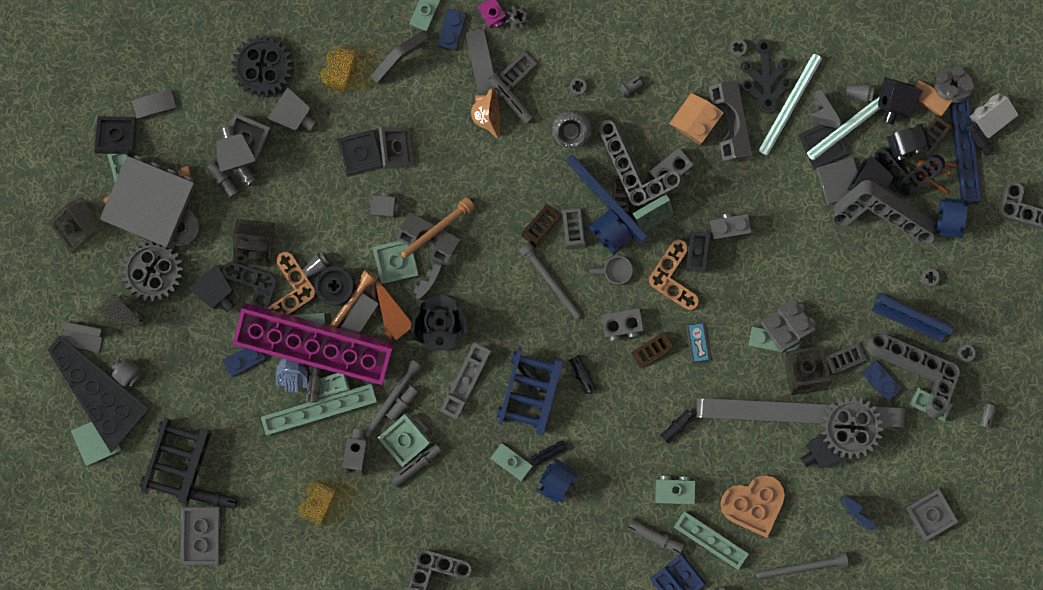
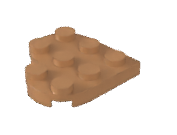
M758 476L748 486L736 485L727 489L721 497V511L731 522L768 538L784 501V489L781 483L774 477Z

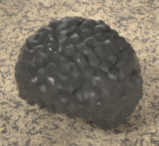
M566 110L559 113L553 119L552 134L560 146L579 148L592 137L590 120L580 111Z

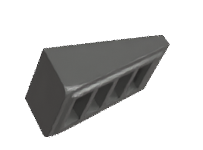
M524 51L498 76L513 91L538 63ZM523 58L528 60L526 61L530 65L528 68L521 62ZM517 64L524 70L523 73L515 67ZM513 70L519 77L516 78L510 71Z
M581 208L562 210L566 250L585 248ZM567 214H571L568 216L578 215V219L567 220ZM579 223V226L568 227V224ZM580 231V234L569 235L568 232ZM580 238H581V240H578V241H569L570 239H580Z
M859 342L824 357L831 375L867 360ZM854 348H856L858 355L860 357V359L858 360L856 359L854 352L852 350ZM847 351H849L853 360L851 363L846 355ZM840 354H842L846 365L844 366L839 357ZM834 357L836 358L837 363L839 365V368L837 369L832 360V358Z

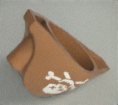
M491 88L487 95H476V103L471 109V116L476 125L487 129L494 137L498 138L500 137L499 104L495 88Z

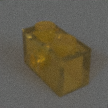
M333 45L332 51L328 50L325 61L328 63L326 68H322L320 79H322V86L345 92L355 61V51Z
M314 481L313 484L309 483L305 494H308L305 502L301 501L297 509L300 512L298 517L320 526L336 490L317 481Z

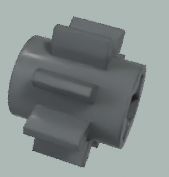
M513 6L510 8L511 12L505 13L507 16L505 24L508 23L511 26V30L516 26L518 30H521L523 28L522 24L529 22L526 20L528 12L525 13L522 10V6L517 10Z

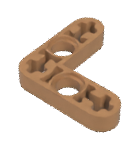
M675 240L652 272L649 284L652 288L684 309L693 310L698 305V297L670 278L687 252L686 243L682 240ZM679 244H682V249L684 251L683 253L678 252L676 257H678L679 260L676 261V259L672 256H669L668 253L670 252L671 254H673L675 251V248L673 246H678ZM666 259L673 261V268L670 270L663 268V261ZM658 268H660L663 272L668 273L669 275L667 277L663 275L661 278V281L663 283H658L656 286L653 284L654 280L652 278L654 276H659L661 272H658L657 270ZM670 286L678 287L679 294L677 296H671L668 293ZM683 291L686 292L685 297L690 298L692 296L694 298V306H686L684 299H681V302L677 300Z
M282 252L277 257V264L294 290L269 306L268 309L276 311L280 309L278 304L282 303L283 308L287 311L285 314L290 315L314 298L315 289L295 258L288 252ZM281 257H290V265L293 266L295 264L296 268L286 273L285 270L289 268L285 264L281 265ZM295 271L300 272L302 275L301 280L298 282L291 280V274ZM303 288H311V296H303L301 298L303 302L300 303L294 294L298 292V295H301ZM288 298L296 300V306L292 309L287 308L285 305Z

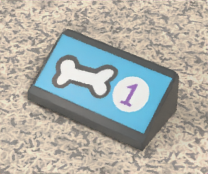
M705 323L685 325L691 363L711 360Z

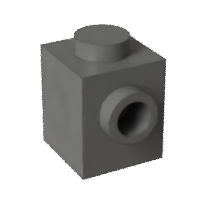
M380 193V196L372 195L370 215L394 218V213L398 214L399 202H395V197H392L390 193Z

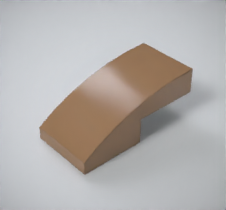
M919 80L916 87L923 90L917 103L922 107L926 106L941 117L952 100L948 98L944 100L937 94L935 88Z

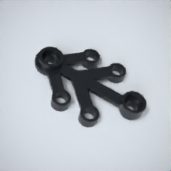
M763 39L756 44V51L760 54L762 75L752 67L749 61L742 62L740 66L743 73L750 75L763 87V94L754 88L751 80H745L742 83V89L745 92H749L759 101L758 107L762 112L772 113L777 108V98L784 90L790 88L792 82L788 77L782 78L780 86L772 94L771 85L783 71L790 67V61L786 58L781 59L777 68L770 74L768 53L771 51V43ZM761 44H766L767 49L762 50L760 47ZM781 62H787L788 66L783 68ZM748 64L750 69L744 70L743 65ZM787 80L789 86H783L782 81ZM745 83H750V84H751V88H750V89H746V88L744 87V84H745ZM766 100L771 102L770 107L765 106Z

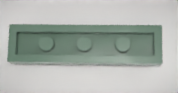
M683 511L674 525L675 529L737 570H739L748 556L747 552L685 511Z

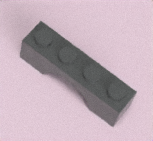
M738 81L722 82L708 87L711 104L724 112L723 115L727 122V134L719 143L723 162L752 156Z

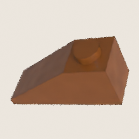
M378 281L375 284L384 326L387 328L384 332L391 340L395 338L398 341L411 330V321Z

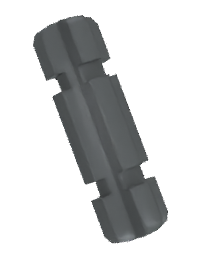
M309 366L310 376H308L306 402H317L318 395H316V392L319 389L320 379L318 374H320L321 368Z

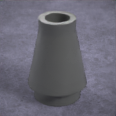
M848 84L846 95L866 103L868 101L872 102L875 87L871 86V84Z
M324 252L317 253L302 271L307 278H310L331 265V261Z

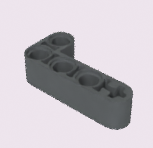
M1018 182L1008 184L1002 194L998 210L999 215L1004 219L1043 230V223L1041 221L1043 209L1021 203L1024 194L1023 186ZM1010 187H1015L1017 189V196H1012L1010 194ZM1005 205L1012 207L1011 215L1005 213ZM1024 210L1030 212V220H1026L1023 217Z

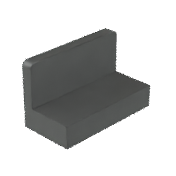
M63 321V338L75 348L93 352L100 351L104 330Z

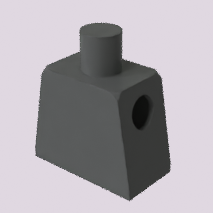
M289 88L285 90L268 116L269 121L294 132H298L301 126L311 132L317 123L308 117L312 111L311 108Z
M232 125L221 128L224 139L216 141L220 172L225 174L256 164L257 161L242 133L235 135Z
M353 429L352 439L347 438L342 465L343 473L363 476L367 450L364 430ZM353 446L360 447L359 451L353 452Z

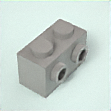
M999 93L992 96L985 105L978 107L969 117L972 121L976 122L979 127L977 129H980L985 137L990 138L1017 117L1018 113L1008 97Z

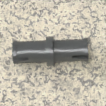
M217 161L207 167L216 179V184L223 188L230 199L239 193V190L231 182L230 176L220 172Z
M410 385L401 398L398 397L396 399V404L386 416L396 422L405 409L408 410L410 408V403L420 392Z

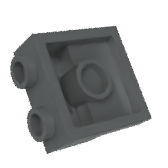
M794 299L779 307L777 312L764 318L760 323L781 353L814 336L816 330L814 320L811 317L807 318L804 314V306L800 302L796 303Z

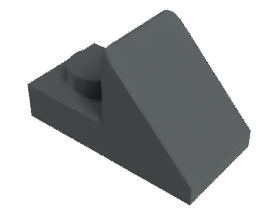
M822 90L814 92L815 100H813V103L818 111L810 116L811 122L839 128L840 118Z

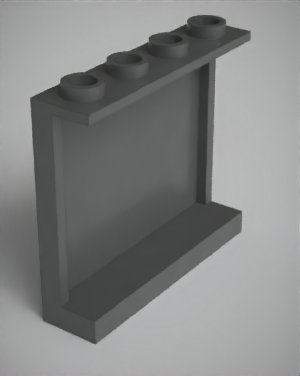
M134 155V158L126 156L100 220L173 250L176 243L172 240L194 188L199 189L200 186L194 183L195 179L185 175L184 178L178 177V173L171 169H167L166 172L161 170L162 166L151 162L148 165L144 163L145 159L136 155Z

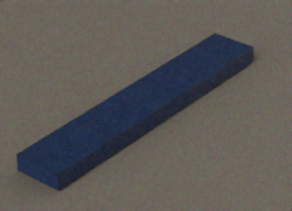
M968 97L967 100L960 103L951 102L950 111L961 200H968V203L982 202L975 141L970 136L971 133L969 134L965 128L969 122H972L969 117L972 114L970 97Z
M574 155L569 156L567 162L571 169L601 202L619 217L621 223L628 227L633 237L642 246L647 244L648 236L579 160Z

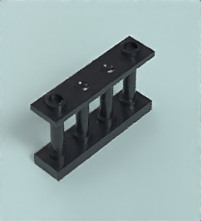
M164 417V420L158 426L159 436L146 476H143L140 481L141 492L148 494L151 488L175 495L178 498L177 502L188 506L211 432L204 428H201L200 432L197 433L170 426L171 420ZM167 434L194 440V443H196L194 450L190 452L164 444ZM166 452L188 459L190 461L188 469L183 470L159 463L161 453ZM158 470L182 477V480H184L182 487L175 488L152 481L155 471Z

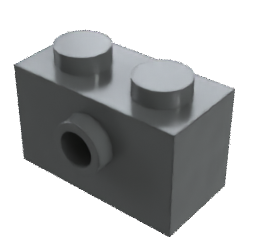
M733 213L722 215V219L710 220L708 222L712 241L751 234L748 214L734 216Z

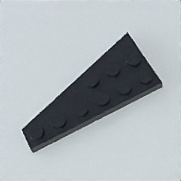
M59 336L47 351L112 454L148 412L149 408L64 338Z

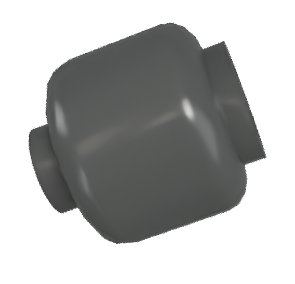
M128 358L123 361L119 359L112 366V369H114L112 377L123 387L128 385L132 387L141 377L139 374L140 368Z

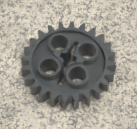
M149 241V246L142 242V248L135 245L136 251L129 250L131 256L124 257L127 264H121L126 269L120 272L123 276H126L122 279L123 283H128L125 288L127 290L131 289L130 294L132 296L137 293L136 298L138 300L143 296L145 302L151 298V301L155 303L156 297L163 301V295L170 298L168 292L176 293L173 287H180L181 285L177 280L183 279L179 273L183 272L184 269L178 267L183 262L177 260L179 258L178 253L173 254L174 249L167 250V247H161L157 243L154 245L152 241ZM146 255H153V259L149 263H144V257ZM163 264H170L167 271H161ZM149 269H155L156 273L150 274L148 271ZM138 272H144L142 279H135V275ZM155 280L161 281L158 288H152V283Z
M847 396L844 397L843 403L840 399H837V406L833 403L829 404L832 410L825 409L824 411L828 416L821 417L825 421L824 424H820V427L825 428V431L820 433L821 435H826L823 442L829 441L830 444L827 448L834 447L833 454L840 451L841 458L846 453L848 459H851L853 454L856 459L859 458L860 452L863 456H867L866 450L873 452L871 445H879L875 439L882 438L878 434L879 431H883V428L878 427V424L883 423L882 420H877L880 413L874 414L873 411L876 407L869 408L870 401L863 404L862 397L857 402L855 396H852L850 401ZM840 412H844L847 415V420L844 423L838 419ZM860 413L866 416L864 424H860L857 420V416ZM852 422V426L868 427V430L856 429L852 430L851 433L850 429H839L834 426L851 425ZM839 431H843L846 435L843 442L837 439ZM859 432L865 436L863 443H859L856 440V435Z

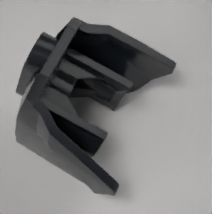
M435 295L423 301L417 308L411 322V334L417 342H420L429 350L450 351L458 343L464 341L467 335V319L457 301L445 295ZM438 319H442L444 321V324L442 326H438L436 324ZM439 337L444 341L442 345L436 344V340Z

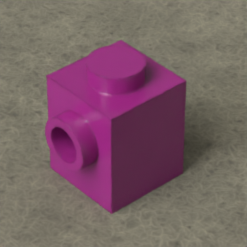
M487 0L478 6V10L489 28L494 26L496 29L505 23L503 20L506 19V15L496 0Z

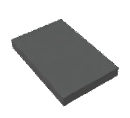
M181 507L180 565H220V507Z

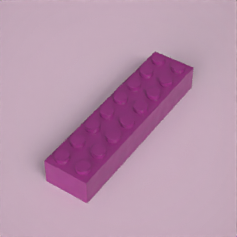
M244 303L241 309L233 340V345L380 385L383 384L394 344Z

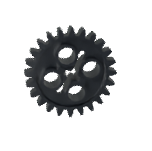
M256 35V41L249 38V44L242 42L243 49L237 47L239 55L233 54V57L237 59V61L231 62L232 65L236 66V68L231 70L232 73H237L233 78L234 80H240L237 84L239 87L245 85L244 92L251 89L250 95L252 96L257 92L258 97H261L262 92H264L266 97H269L270 91L276 95L275 89L278 88L282 91L281 84L288 85L285 79L292 78L288 72L294 70L289 66L293 63V60L287 59L291 56V53H284L287 47L283 46L280 48L282 42L279 40L274 43V37H271L268 41L266 35H264L263 40H260L259 36ZM262 50H266L264 63L267 67L263 68V81L259 83L261 70L258 65L262 64ZM251 52L259 53L256 60L249 59ZM272 53L278 55L275 62L268 61V56ZM251 70L257 72L254 79L247 78V73ZM269 72L276 74L273 81L266 80V75Z

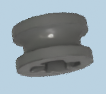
M741 39L734 40L729 48L731 54L735 57L743 56L747 50L745 41ZM734 44H737V45L742 44L743 47H742L741 50H743V52H741V53H740L739 51L735 52V51L733 50V49L735 48V46H733V45H734Z
M574 78L569 85L570 92L576 96L582 95L586 90V82L581 78ZM575 82L583 84L580 92H576V89L573 90L572 86H575Z
M934 269L924 271L921 276V280L926 286H934L940 279L939 273ZM928 272H931L932 276L935 277V281L932 280V283H929V280L925 278L926 275H929Z
M963 345L957 351L958 358L963 362L972 361L976 355L975 349L971 345ZM966 348L970 349L969 352H971V356H967V359L963 358L964 355L961 354Z

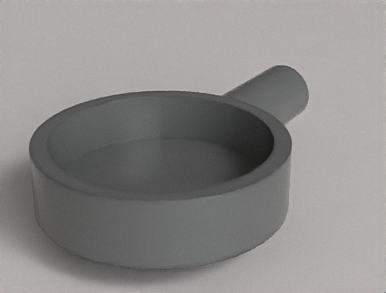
M623 256L610 258L604 267L589 268V275H604L614 285L626 283L631 278L633 272L630 261Z

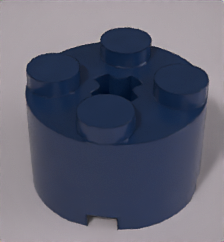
M946 197L945 200L941 199L939 214H942V218H938L936 232L940 233V236L963 239L968 200Z
M610 209L588 227L595 236L598 234L599 238L597 240L613 256L633 239V234L624 223L622 224L619 217Z
M554 458L555 464L548 465L539 481L542 486L541 488L537 487L536 492L555 503L559 501L563 503L568 495L567 489L570 485L573 486L578 476L575 474L576 470Z

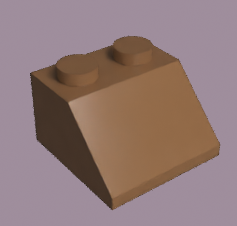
M691 93L669 124L700 146L724 112L709 101Z

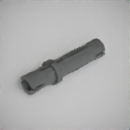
M497 73L488 78L487 81L498 92L497 95L506 101L524 124L527 123L533 115L510 90L511 87L506 85Z
M434 443L423 453L420 452L417 458L391 477L390 480L398 488L425 465H430L429 462L443 453L442 450Z
M633 518L627 530L660 545V548L663 549L664 547L677 555L680 554L684 546L683 543L670 538L668 534L664 535Z

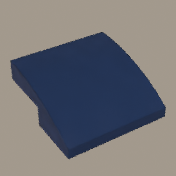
M841 496L840 501L848 514L866 530H872L875 523L859 514L863 507L847 496Z
M682 553L650 578L658 590H699L706 584Z

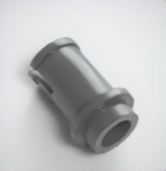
M635 76L624 85L620 84L618 91L623 98L626 96L630 97L632 92L643 86L642 81L638 80V76Z
M248 166L237 169L244 180L243 184L251 186L257 181L256 174H253Z
M987 403L985 407L983 406L984 412L980 426L992 428L995 412H998L996 410L997 406Z

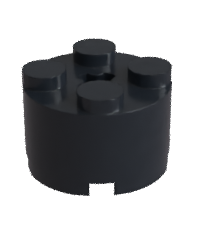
M923 123L886 137L893 157L897 161L912 157V152L915 155L930 150V142Z
M336 266L328 267L316 277L315 292L325 304L341 306L347 302L354 292V281L351 275L343 268ZM334 282H336L337 285H339V288H336V291H333V289L330 288V285H333Z

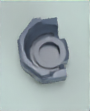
M288 359L281 360L276 371V386H285V392L289 391L292 393L298 392V388H307L308 365Z

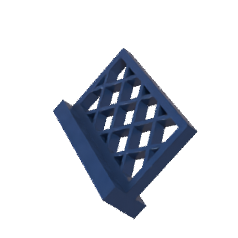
M881 293L878 294L871 310L938 342H942L944 337L951 335L954 330L949 327V324Z

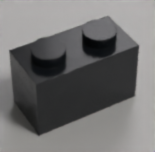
M697 231L689 233L685 271L705 272L710 233Z

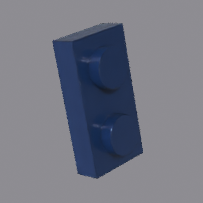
M451 9L447 10L437 46L456 51L466 17L465 13Z
M244 348L225 358L223 362L231 377L266 358L262 352Z
M876 360L861 373L887 402L902 389Z

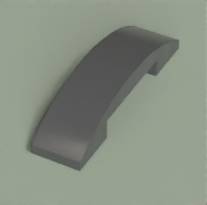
M484 29L465 34L478 95H487L488 91L493 88L487 80L494 73Z
M475 342L473 343L440 412L457 420L491 350Z

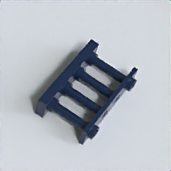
M519 347L518 352H513L511 363H514L503 407L499 406L496 417L500 418L498 424L501 425L504 418L534 425V428H537L536 434L543 436L563 359L556 357L555 362L551 361V363L521 355L523 348ZM523 363L549 370L548 372L552 373L550 380L542 381L516 374L518 364ZM516 381L542 388L543 391L547 392L546 397L540 400L511 392L513 382ZM509 399L539 407L538 409L542 410L540 417L536 416L534 418L506 410Z

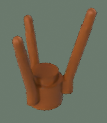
M920 158L917 167H919L927 159ZM936 161L928 168L931 171L934 168V165H938L939 163ZM945 162L947 167H957L956 163ZM943 169L940 173L950 175L951 171ZM920 170L917 172L919 174L918 178L926 179L924 171ZM932 179L928 181V183L943 191L944 193H949L947 189L943 188L941 185H939Z

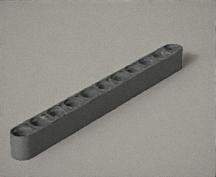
M697 398L696 418L824 424L825 421L821 417L828 416L824 410L832 409L829 404ZM876 407L873 411L874 414L880 413L877 420L883 421L878 426L905 428L906 408ZM844 412L838 414L839 421L844 423L847 420V415ZM860 413L857 416L858 422L864 424L866 416Z

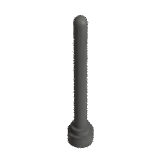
M528 242L518 250L519 253L530 259L574 318L580 319L582 317L581 313L536 256L533 244Z
M412 358L406 364L408 365L407 371L364 433L365 439H369L413 374L416 375L423 368L421 364Z
M841 552L830 559L758 571L756 578L763 579L835 565L836 567L846 568L849 567L846 552Z

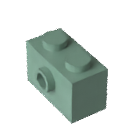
M660 476V480H656L655 503L695 504V481H691V477L679 476V480H671L672 476Z

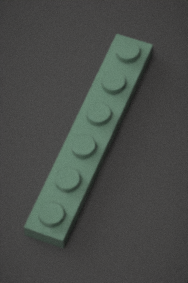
M369 384L319 399L316 403H305L262 416L261 420L267 436L376 403L377 400L373 386Z

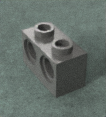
M678 148L649 171L648 174L654 180L662 172L674 171L685 178L692 172L693 164L682 150ZM681 160L684 162L685 167L681 170L676 169L674 162ZM675 176V177L672 178V180H671V185H672V186L677 183V182H676V180L678 179L677 176Z
M639 308L601 315L604 336L609 338L610 341L621 339L620 335L628 334L630 338L640 336L639 332H643ZM629 318H634L637 321L636 328L630 329L627 326L626 322ZM613 321L618 324L616 332L608 330L609 322Z

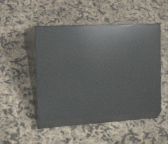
M379 128L384 169L413 166L410 128Z

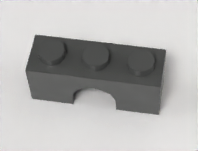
M409 212L398 231L396 239L410 246L435 225ZM441 230L428 241L433 247L429 257L447 265L460 239L451 233Z

